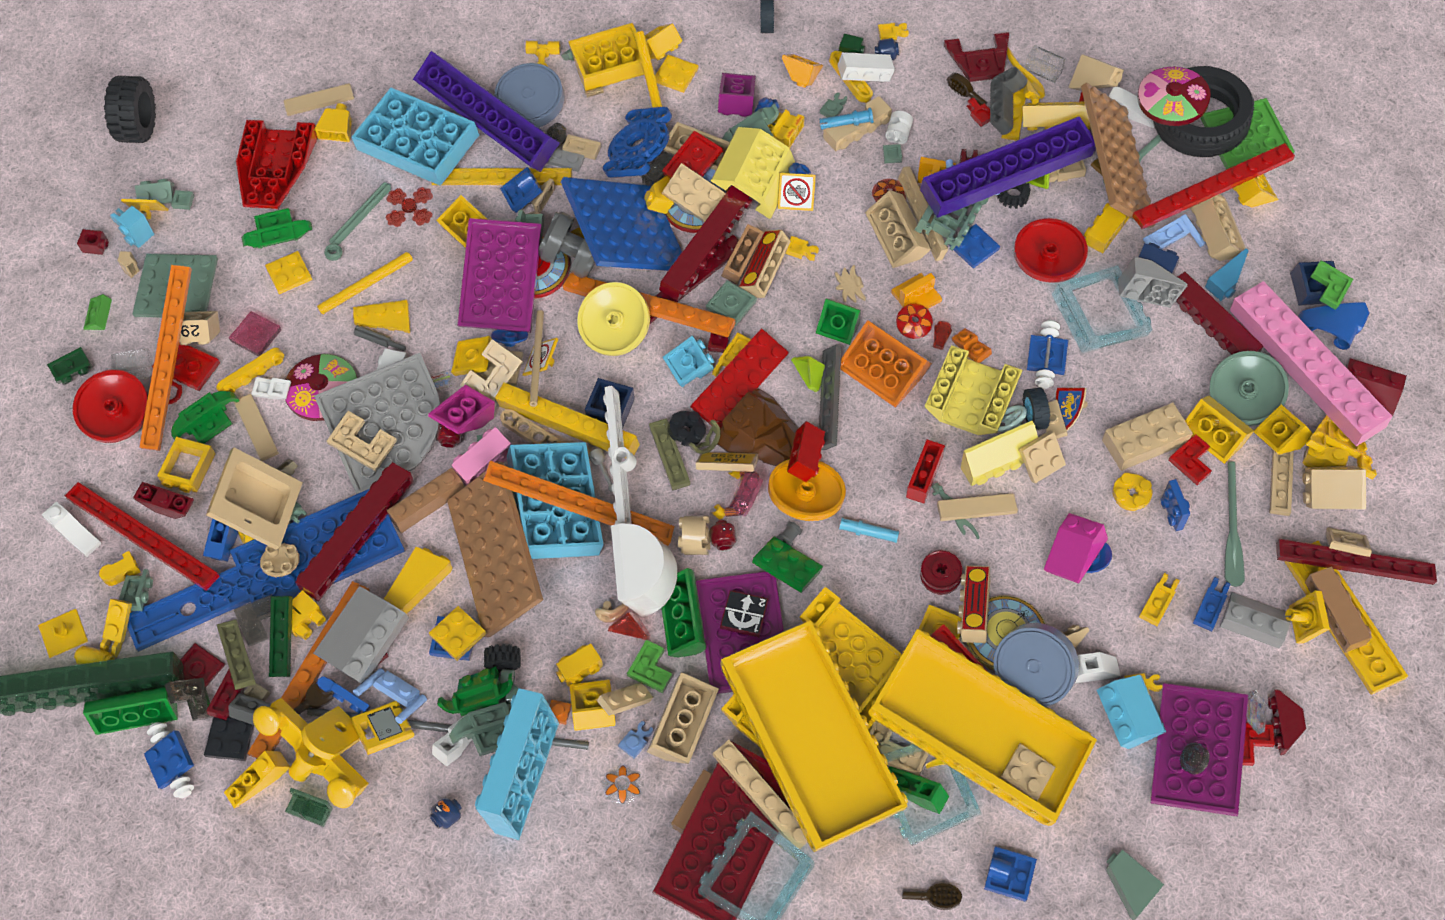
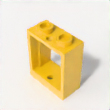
M176 437L157 476L161 484L167 488L177 487L185 493H190V491L197 493L213 461L215 452L210 445ZM180 452L200 457L190 480L170 475Z

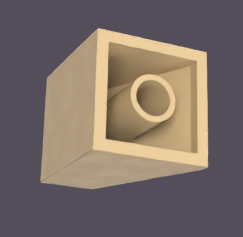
M1355 466L1305 468V473H1303V483L1305 484L1303 502L1306 504V507L1311 509H1366V469Z

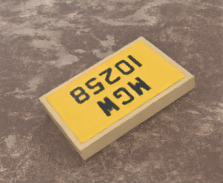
M704 453L698 457L696 469L753 472L758 462V454Z

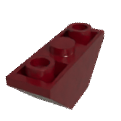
M141 482L133 496L134 500L153 512L173 519L185 517L194 502L193 498L145 482Z
M1276 689L1268 697V708L1272 709L1273 712L1271 725H1274L1276 730L1274 738L1275 748L1279 749L1280 755H1285L1306 730L1303 708L1279 689Z

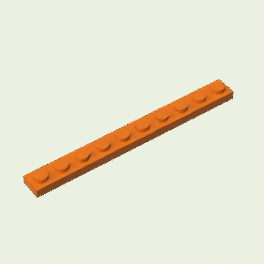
M171 265L139 446L141 449L156 451L161 449L192 271L190 267Z
M570 273L563 284V290L586 297L593 289L606 284V282L588 277L579 278ZM639 292L646 300L651 316L729 337L736 324L735 319Z
M493 461L488 463L483 481L610 526L615 525L617 513L614 511L613 504ZM630 510L632 524L645 528L664 545L669 546L675 526Z
M353 581L349 585L281 697L292 709L306 699L308 689L316 682L327 664L326 661L313 654L358 587L361 586L370 592L369 588ZM279 728L278 732L272 736L259 733L247 754L257 759L264 751H274L282 738L280 735L282 730Z

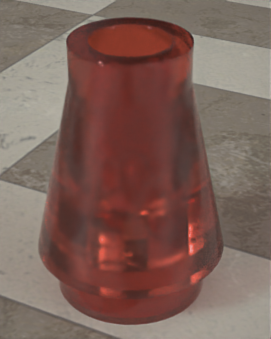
M938 321L937 325L934 326L933 348L943 350L945 343L952 333V325L950 323Z

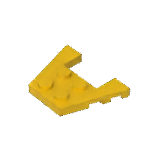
M1326 415L1308 439L1306 445L1320 453L1326 448V445L1346 450L1349 456L1357 459V467L1366 469V477L1373 479L1377 475L1376 469L1372 470L1371 464L1373 461L1365 452L1368 449L1365 441L1355 446Z

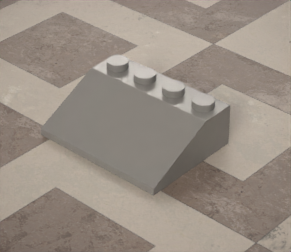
M359 586L313 654L361 684L371 676L410 617L394 605Z

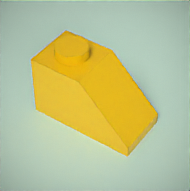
M666 176L654 183L650 190L646 192L645 201L647 209L667 214L674 202L661 194L670 181L669 177Z

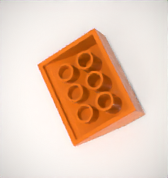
M867 320L841 358L840 370L896 408L923 378L932 363Z

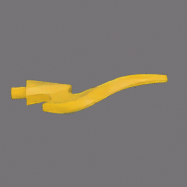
M1008 47L1007 56L1013 67H1017L1028 80L1024 87V96L1030 99L1033 105H1036L1039 99H1043L1045 96L1043 85L1019 64Z

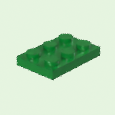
M775 536L752 560L753 564L800 593L809 586L823 568L822 565Z

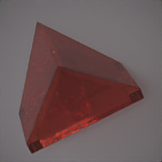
M628 612L608 627L609 632L650 640L651 635L635 612Z

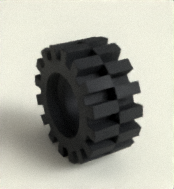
M1024 183L1011 188L1019 190L1020 195H1010L1007 192L1008 190L997 195L1000 203L1003 202V206L1009 205L1010 209H1012V206L1018 209V205L1023 207L1029 200L1030 184Z
M495 644V646L491 645L489 648H485L484 668L496 667L499 672L502 669L517 670L520 668L521 650L517 646Z

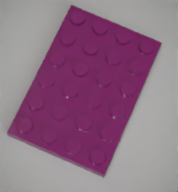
M469 218L458 327L531 333L542 231L541 224Z
M768 572L696 580L706 642L705 655L709 685L719 689L717 694L732 692L723 674L720 664L721 659L784 632L776 577ZM730 590L769 599L760 637L720 629Z
M1163 683L1160 718L1166 732L1157 736L1150 804L1238 817L1248 694Z

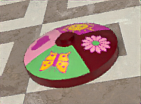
M1173 66L1163 67L1152 71L1141 81L1137 100L1142 112L1151 120L1163 125L1181 126L1190 124L1204 115L1210 102V89L1207 82L1190 69Z
M331 354L310 356L297 363L286 376L285 380L291 381L285 401L290 410L297 416L310 421H325L314 396L358 377L351 364L339 356Z

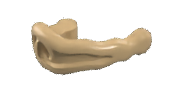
M606 601L603 603L602 609L597 608L595 610V615L600 621L611 623L624 615L629 607L622 604L612 610L611 602Z

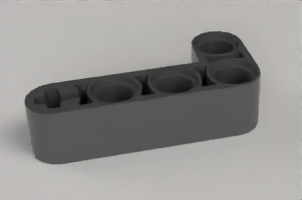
M1017 67L1010 68L995 76L990 84V122L1002 135L1008 134L1013 128V93L1024 88L1028 81Z

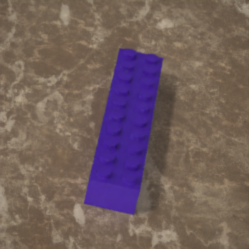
M430 51L413 78L419 85L464 118L475 122L477 128L539 172L542 171L560 144L433 51Z
M1079 116L926 176L922 180L920 191L936 217L939 218L1093 156L1096 149L1094 138Z

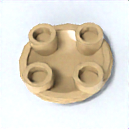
M283 543L277 550L267 545L266 551L260 560V566L268 576L283 577L296 569L299 563V553L294 545Z

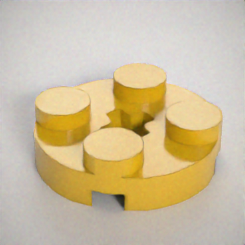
M1124 473L1114 483L1112 494L1120 507L1125 510L1136 511L1150 503L1152 484L1140 475ZM1135 489V492L1138 494L1131 496L1127 490Z

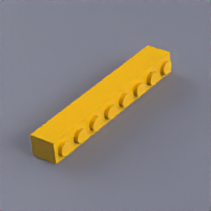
M505 382L495 397L501 408L514 410L527 419L608 451V448H610V441L607 438V430L609 428L608 424L539 396L537 406H530L529 392ZM622 430L624 447L635 455L640 446L636 435Z

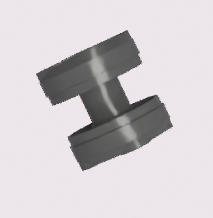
M563 211L556 212L540 244V259L554 264L557 259L556 255L561 251L575 258L570 269L571 273L579 278L588 277L595 261L585 238L570 232L574 217Z

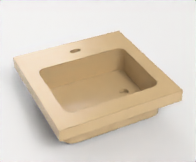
M233 447L228 455L206 515L277 550L281 546L303 482Z

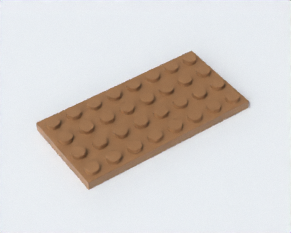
M1086 82L1081 85L1109 204L1134 220L1132 217L1133 212L1150 205L1151 199L1147 194V184L1142 175L1143 168L1139 163L1140 156L1135 147L1136 140L1132 135V125L1127 116L1129 114L1125 106L1117 103L1115 99H1111L1107 94L1102 93L1095 86L1093 87Z
M484 472L448 499L447 502L481 627L486 631L484 637H492L542 602L543 596L511 490L483 481Z

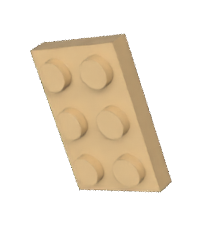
M681 163L661 194L702 222H705L726 193Z

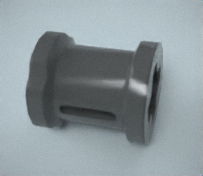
M789 521L786 524V529L777 538L792 547L794 539L797 535H801L802 529L796 523Z

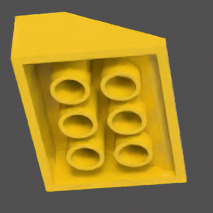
M633 23L568 41L585 91L644 75L635 39L637 31Z

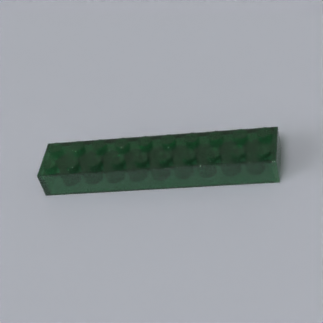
M171 651L0 676V714L12 716L15 715V712L20 711L33 713L36 709L41 708L54 710L56 706L62 705L74 707L77 703H85L86 701L171 686L173 691L177 692L178 689L185 688L183 684L184 664Z

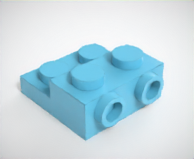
M693 336L663 356L664 361L681 387H684L696 377L701 379L715 368L713 366L715 360L709 353H705L704 349L706 346L702 340H697Z

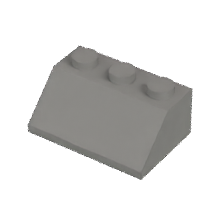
M1231 592L1220 627L1279 649L1285 641L1290 621L1286 617L1290 616H1285L1286 611Z

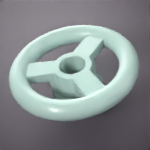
M1022 405L1007 408L1002 419L1005 426H1000L997 432H1005L1021 426V422L1027 414L1026 408Z

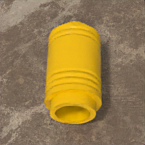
M82 645L74 654V659L78 665L103 672L111 670L115 661V657L111 655V652Z

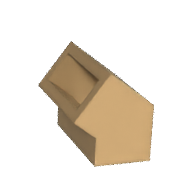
M120 251L117 261L124 273L132 278L140 271L137 267V262L131 252Z

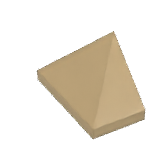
M551 178L541 186L543 192L531 201L534 211L541 213L553 194L555 185L554 180Z

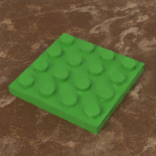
M1267 98L1254 101V113L1250 129L1243 142L1233 150L1219 155L1227 170L1284 143L1293 154L1295 151ZM1229 107L1206 112L1200 119L1204 127H1216L1233 119L1234 115Z

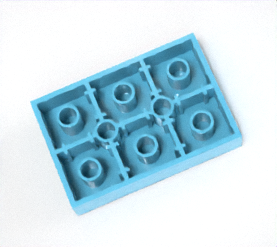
M390 88L351 138L358 151L441 186L478 138L479 133L475 122Z
M586 442L510 445L507 453L508 467L595 498ZM512 491L532 559L599 556L604 545L599 521Z
M518 688L517 694L512 697L511 711L505 717V727L503 733L497 739L498 747L496 753L490 759V770L483 778L481 795L479 794L475 801L476 810L495 834L516 840L520 839L559 725L543 694Z

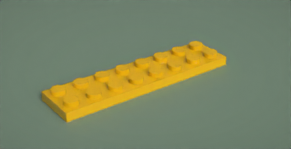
M1319 541L1311 543L1315 545H1321ZM1284 561L1305 595L1310 594L1305 584L1309 575L1326 569L1324 567ZM1333 569L1340 576L1344 589L1349 592L1352 603L1359 609L1364 624L1371 630L1372 638L1367 645L1344 653L1370 695L1407 679V673L1337 569ZM1330 628L1329 632L1331 633V635L1333 636V638L1335 639V641L1337 642V644H1338L1339 647L1341 648L1339 642L1337 641L1335 635L1333 634V632H1332V630H1331V628Z

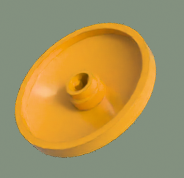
M789 460L780 463L771 472L768 482L770 499L779 510L793 518L805 521L824 520L836 514L843 505L846 495L844 481L837 471L821 461L818 464V474L814 478L811 477L807 482L787 472Z

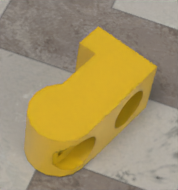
M130 551L122 554V560L112 565H104L100 569L99 576L106 585H117L125 581L126 575L135 576L141 573Z

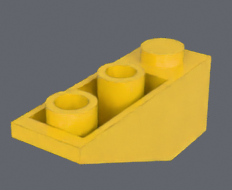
M264 751L224 793L232 806L236 808L278 780L289 769L290 765L280 751Z

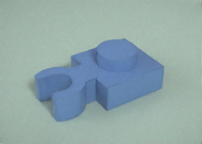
M644 721L638 724V731L636 733L630 730L618 744V747L633 759L647 745V741L644 738L651 736L654 731L652 727L648 731H643Z

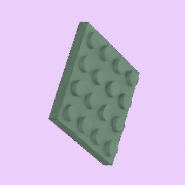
M146 254L132 313L133 316L162 318L171 265L185 266L192 269L185 312L207 311L218 261L217 255Z

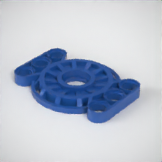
M667 107L634 109L625 115L629 125L620 130L612 139L608 148L610 161L606 162L602 168L607 177L641 176L649 172V162L660 155L669 140V130L665 123L671 120L672 114ZM644 139L640 144L632 147L635 141Z

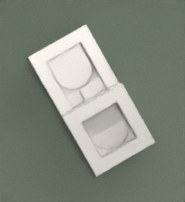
M256 377L251 395L267 399H286L291 381L278 378L270 380Z

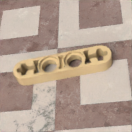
M507 409L500 414V420L504 427L531 444H547V439L549 444L561 443L558 438L514 410ZM512 416L513 421L509 419L506 421L505 417ZM521 425L529 426L525 432L519 431V427ZM537 434H541L544 436V438L541 441H535L533 439L534 436Z

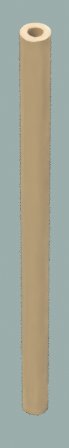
M538 310L536 314L530 406L533 407L537 406L544 319V312L542 310Z

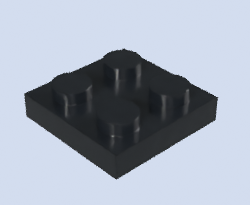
M213 717L204 756L246 761L254 725L234 718L224 720Z

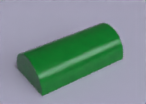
M686 568L677 573L674 591L666 604L661 608L668 656L676 658L697 655L706 649L695 572L692 569Z
M171 686L86 701L83 708V714L96 735L148 726L156 722L164 723L178 720L177 700Z

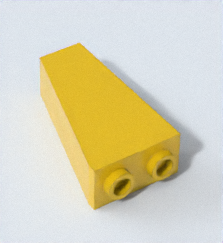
M415 547L383 600L406 614L409 613L451 573L453 568L450 560L443 555H434L427 548Z

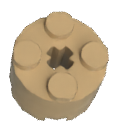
M684 516L679 518V528L682 529V536H678V547L681 548L682 554L709 555L708 550H710L711 537L706 524L710 523L709 516Z

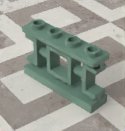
M981 201L971 204L973 207L968 216L965 214L969 206L952 212L959 216L958 220L947 214L939 218L935 215L931 224L928 223V220L933 211L928 205L915 231L921 234L924 229L927 235L931 230L947 238L944 244H950V250L953 251L955 246L959 247L964 240L962 235L965 236L971 226L968 224L972 225L976 215L974 213L978 214L981 209ZM960 227L961 229L959 233L957 234L956 238H954L953 235L956 232V229Z

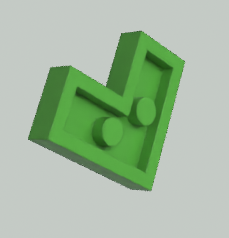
M1320 260L1310 276L1326 286L1319 301L1335 310L1339 307L1353 281V278Z
M646 640L628 670L627 676L664 693L673 677L672 673L656 666L664 653V648Z

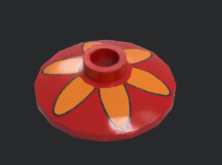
M919 304L904 306L898 312L896 318L899 332L911 339H920L926 336L933 324L932 315L929 310ZM917 317L918 322H913L912 318Z

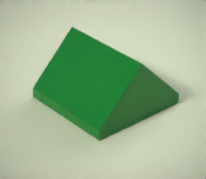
M826 298L816 334L850 345L860 324L861 310Z

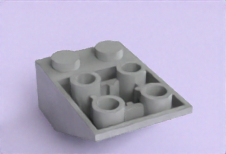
M1135 256L1118 279L1119 296L1171 308L1187 287L1186 282L1152 260Z

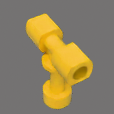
M526 41V54H536L539 57L537 63L548 67L545 63V58L549 54L560 55V41H548L547 44H538V41Z

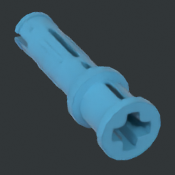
M870 107L864 111L853 110L852 114L819 118L820 128L823 130L849 124L859 126L860 123H873L872 109Z

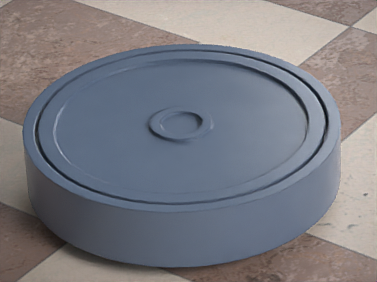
M525 63L508 70L499 79L494 93L496 97L537 127H542L554 120L564 104V90L558 75L551 68L538 63Z
M1027 623L1011 630L999 643L994 655L995 675L999 676L1003 682L1010 686H1015L1021 693L1036 699L1040 705L1045 707L1059 702L1072 689L1079 673V660L1073 644L1061 631L1042 623Z

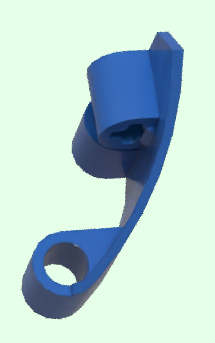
M1365 302L1343 303L1336 310L1328 305L1306 309L1299 313L1298 318L1311 331L1320 329L1336 336L1333 342L1334 345L1339 349L1347 350L1350 348L1355 335L1363 329L1370 312Z

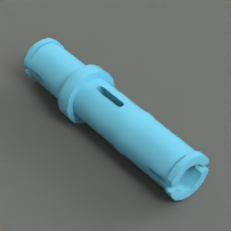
M843 517L839 530L854 532L858 536L862 534L897 543L899 531L866 524L862 520L858 522Z

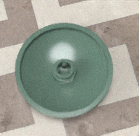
M1256 351L1238 352L1225 358L1216 367L1210 380V396L1248 426L1260 425L1281 404L1285 406L1289 393V382L1283 367L1269 355Z

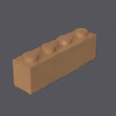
M450 468L388 509L387 512L391 521L400 533H403L448 503V499L464 488L463 481Z
M1332 567L1310 574L1305 584L1310 593L1315 590L1322 591L1329 627L1344 653L1367 645L1372 638L1371 630L1364 624L1359 609L1352 603L1351 596L1341 584L1338 573Z

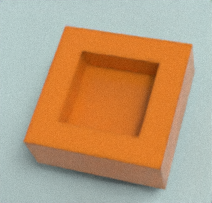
M551 699L550 708L560 724L566 725L572 707L571 704Z

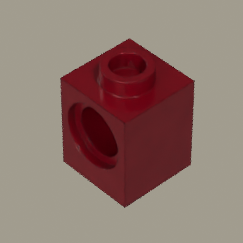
M82 229L77 245L82 253L103 255L104 250L109 246V241L103 231Z

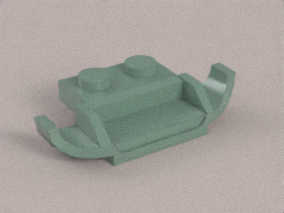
M775 103L772 107L758 109V111L740 123L729 128L722 139L730 142L738 127L762 129L773 136L768 125L775 121L779 115V110Z
M503 702L469 712L450 732L449 737L452 743L455 744L467 737L473 740L479 756L496 752L498 747L497 739L503 733L505 727L504 720L511 711V704Z

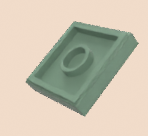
M726 280L706 304V309L712 313L735 319L736 324L734 326H737L756 303L757 297Z

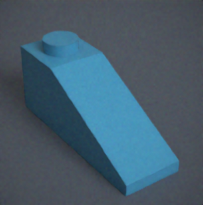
M1244 249L1208 278L1205 288L1220 301L1226 297L1229 299L1235 294V287L1245 263L1248 249Z

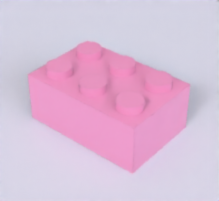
M496 427L492 430H487L480 441L473 442L468 447L466 453L458 455L453 460L452 467L466 486L486 471L489 461L504 463L507 460V453L511 443Z

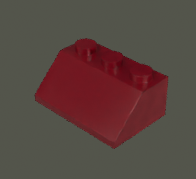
M1350 358L1345 367L1393 417L1402 395L1407 375Z

